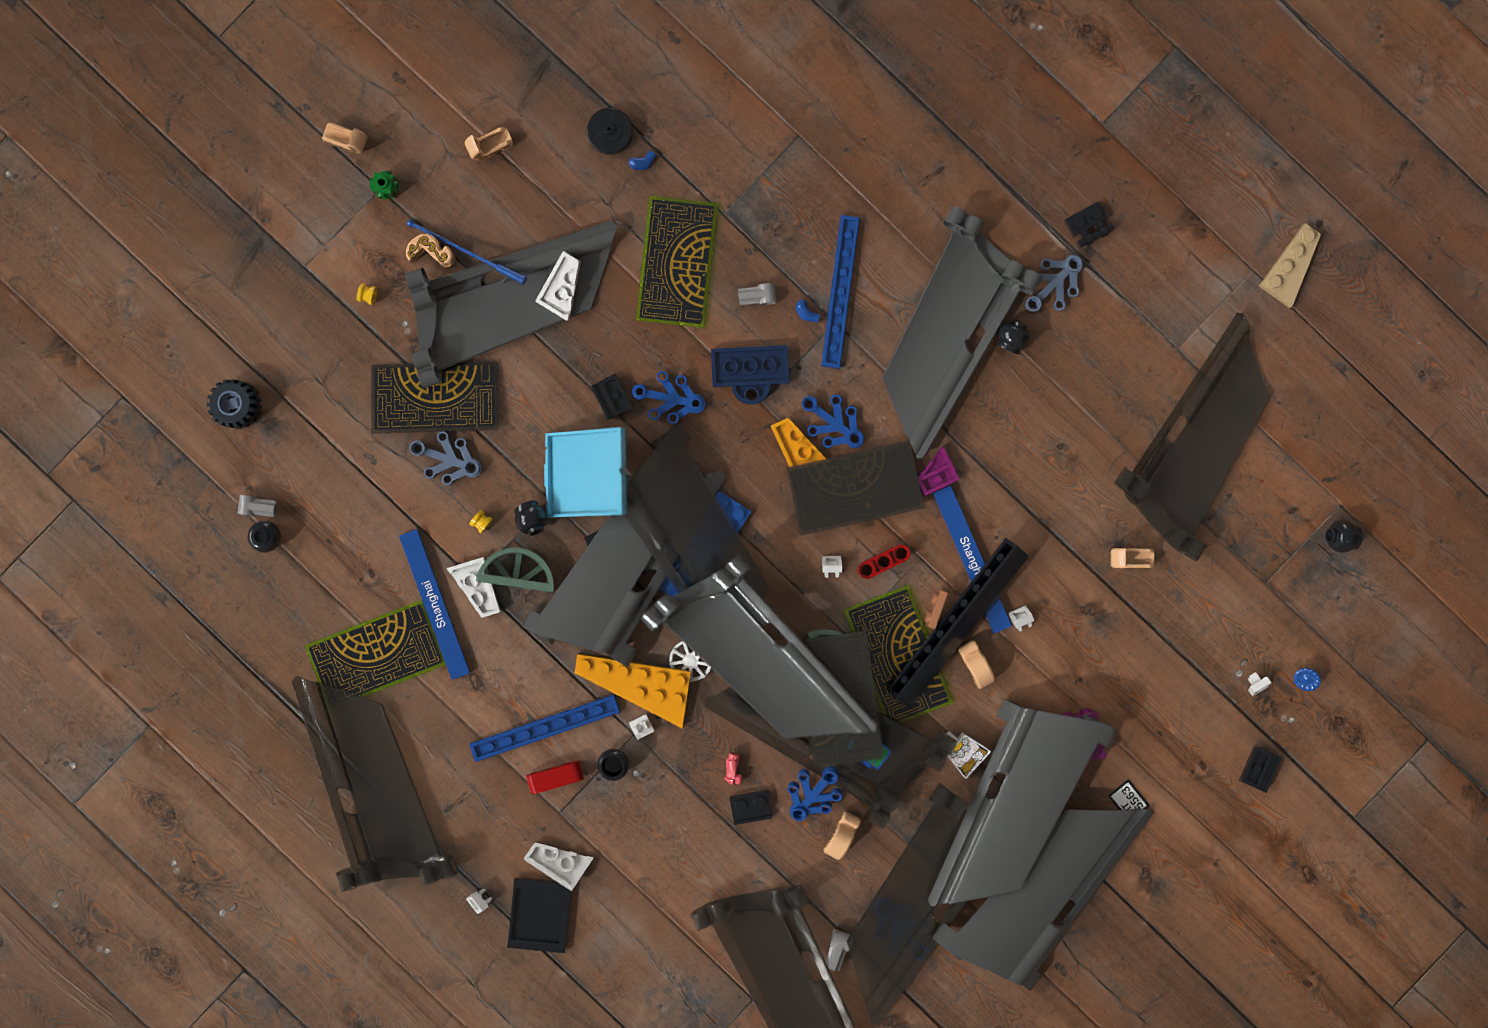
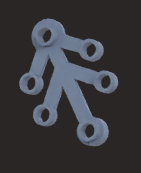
M1070 255L1065 261H1055L1046 258L1040 262V268L1043 271H1048L1050 268H1062L1063 270L1059 274H1040L1043 277L1041 282L1050 283L1036 296H1031L1025 301L1027 311L1036 312L1039 310L1041 301L1055 287L1056 300L1053 303V308L1056 311H1062L1066 305L1064 301V279L1068 275L1070 287L1066 291L1067 296L1074 298L1079 294L1077 273L1082 270L1083 261L1077 255ZM1043 262H1048L1049 267L1045 268ZM1070 262H1074L1076 267L1071 268ZM1070 289H1074L1076 294L1071 295ZM1034 302L1035 308H1031L1029 303ZM1061 302L1062 308H1057L1056 303Z
M444 431L437 434V440L441 442L446 454L427 448L423 442L418 440L410 444L409 450L413 455L422 456L424 454L443 461L441 464L432 468L427 467L424 470V476L428 479H433L436 474L453 466L462 468L452 474H444L442 476L443 484L452 485L455 480L465 475L474 478L482 471L481 463L476 459H472L467 449V441L463 438L456 439L455 446L460 449L464 461L457 459L449 442V434ZM441 434L446 435V439L444 441L440 439ZM460 440L464 441L463 447L458 446ZM417 445H420L422 447V450L420 452L416 451ZM470 465H475V471L471 472L469 470ZM431 469L433 475L429 477L427 471ZM446 476L451 477V481L449 483L445 482Z

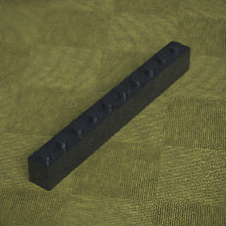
M1005 538L891 683L887 691L911 708L1025 563L1029 555L1018 545Z

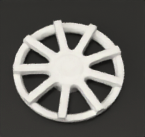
M683 641L675 645L671 651L669 659L671 668H675L674 665L684 664L682 670L689 668V671H691L690 682L706 677L711 669L704 661L699 660L700 657L694 651L689 652L687 644ZM682 644L686 652L685 655L676 650ZM674 653L682 657L683 660L673 661ZM698 664L708 666L707 670L703 673ZM693 668L697 670L700 676L693 677Z

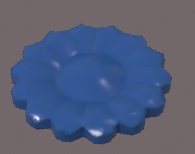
M1300 668L1293 676L1294 683L1301 690L1314 691L1321 684V676L1312 668Z

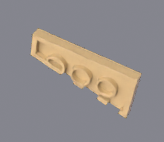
M1303 224L1259 286L1291 308L1321 234L1308 224Z

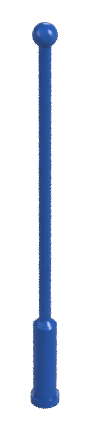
M411 219L407 221L409 227H415L496 268L498 272L520 282L521 285L526 283L527 276L521 275L501 264L497 265L415 224Z

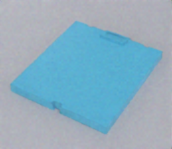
M625 428L545 433V447H547V450H545L544 487H546V501H548V504H546L547 518L627 515L626 475H624V467H626Z

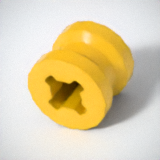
M361 283L357 291V301H365L369 305H374L378 288L375 286L368 287L365 283Z
M480 510L473 517L469 525L476 527L478 532L482 534L491 525L493 518L487 517L485 512Z

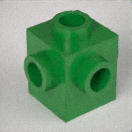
M381 170L380 173L374 172V177H371L370 189L379 199H395L396 193L399 190V181L392 175V172Z

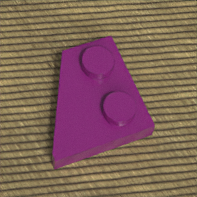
M944 446L940 448L916 479L924 497L960 480Z

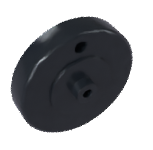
M604 108L594 113L587 125V136L592 147L598 152L605 155H616L623 152L630 145L633 138V127L629 117L621 110Z

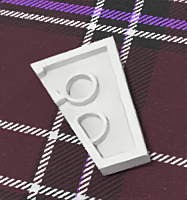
M563 251L539 293L536 302L569 321L581 261Z
M485 557L446 568L464 591L481 618L501 612L493 584L476 582V576L480 567L485 562ZM486 567V569H485V571L483 572V574H488V575H490V574H489V571H488V567Z
M536 842L524 857L526 862L570 891H573L594 859L590 856L579 855Z

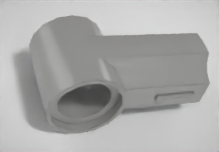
M774 283L738 289L740 306L753 304L771 305L777 303Z
M240 495L237 514L276 517L279 508L278 501Z
M837 929L833 930L824 966L834 971H840L846 951L848 952L850 949L853 935Z

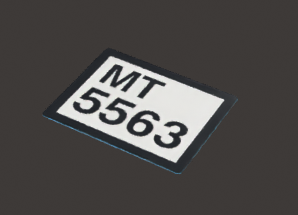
M1129 779L1108 795L1119 810L1147 809L1150 806Z

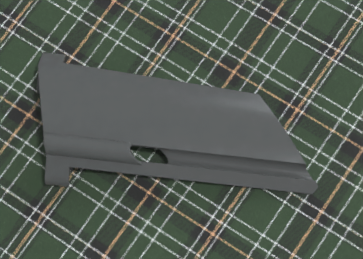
M956 206L951 208L943 222L953 233L882 377L917 459L925 458L1020 291L1033 295L1043 278L1037 272L1026 269L1019 262L1009 260L980 233L984 222L975 216L968 215L963 209ZM977 324L983 326L985 334L975 352H971L968 349L967 341Z
M611 220L491 260V262L497 265L501 264L521 275L527 276V281L524 285L505 276L501 281L482 286V276L485 273L496 270V268L486 263L430 281L424 268L405 273V280L411 291L416 311L419 351L412 353L411 357L418 371L417 374L421 386L426 388L441 383L440 371L564 321L565 319L536 302L539 293L563 251L581 261L570 318L589 311L598 290L618 224Z
M723 471L714 473H683L633 481L626 491L627 515H610L542 613L538 614L532 610L522 627L553 645L555 640H559L607 655L628 667L638 650L627 644L626 641L725 480ZM647 569L656 570L646 590L642 592H634L632 590L643 571Z
M740 555L736 556L722 570L671 597L667 593L641 617L642 621L653 633L666 624L786 739L838 733H866L876 731L877 723L744 578L752 568ZM765 623H772L789 641L786 646H778L762 629V626Z
M1004 699L996 717L1007 723L928 898L930 905L950 904L1020 890L1097 744L1100 743L1111 748L1118 729L1085 714L1082 719L1024 708ZM998 773L1005 774L1006 778L998 796L994 799H987L985 794L993 776Z
M1067 809L1056 821L1020 890L990 896L958 933L943 922L932 939L960 961L963 959L1018 985H1023L1031 991L1041 978L1037 970L1152 816L1151 809ZM1068 900L1074 901L1075 905L1060 926H1056L1053 923L1054 919Z

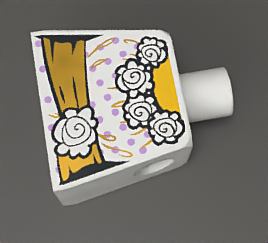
M949 731L942 738L949 746L945 750V754L966 779L991 752L963 732L956 737Z

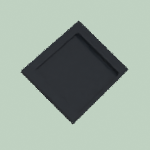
M514 878L507 948L565 953L571 891L554 881Z

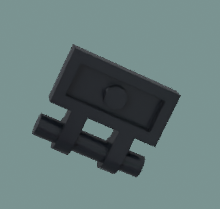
M1099 201L1064 220L1073 237L1078 234L1081 235L1082 239L1077 241L1080 248L1093 244L1094 240L1100 237L1104 238L1108 236L1109 232L1114 230L1111 223L1106 226L1103 225L1102 221L1108 217ZM1095 226L1097 231L1089 234L1087 229Z

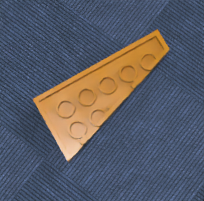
M789 418L771 425V429L790 470L829 462ZM867 501L865 509L871 506Z
M582 653L577 654L575 674L683 728L691 671L632 661L626 667L613 658Z

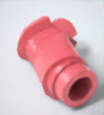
M732 752L729 753L726 759L727 770L724 778L729 784L734 785L736 783L740 785L743 779L741 774H737L740 755Z

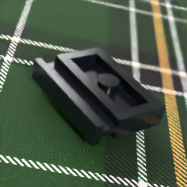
M617 374L591 385L608 421L633 409Z
M1253 746L1239 781L1267 793L1282 758Z
M767 790L729 796L734 825L772 819Z

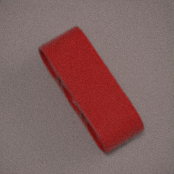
M896 545L860 563L857 567V572L864 579L872 578L908 560L910 549L905 545ZM899 548H903L906 552L905 557L902 559L896 556V551ZM882 556L888 558L889 563L886 567L879 565V559ZM866 564L871 567V573L867 576L861 572V568Z
M577 760L528 774L526 779L532 795L584 780L580 762Z

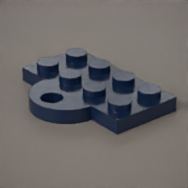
M787 345L711 349L713 388L732 387L735 397L744 404L755 405L762 402L769 393L770 385L789 384ZM748 390L756 391L757 397L755 400H748L746 398Z

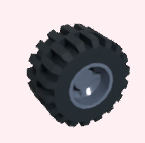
M226 379L223 380V383L218 382L216 384L217 388L212 387L210 390L212 395L207 397V399H210V403L206 404L211 409L208 411L209 415H213L212 419L218 422L219 425L242 429V427H248L249 423L253 424L256 421L254 417H259L260 413L257 412L258 409H262V406L259 405L261 397H257L259 393L253 389L252 385L239 380Z

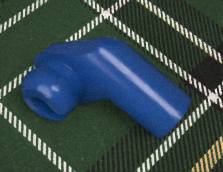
M650 150L644 158L632 157L629 160V166L634 170H646L656 159L657 155Z
M801 299L797 302L796 311L799 317L805 321L818 323L820 314L810 312L805 300Z

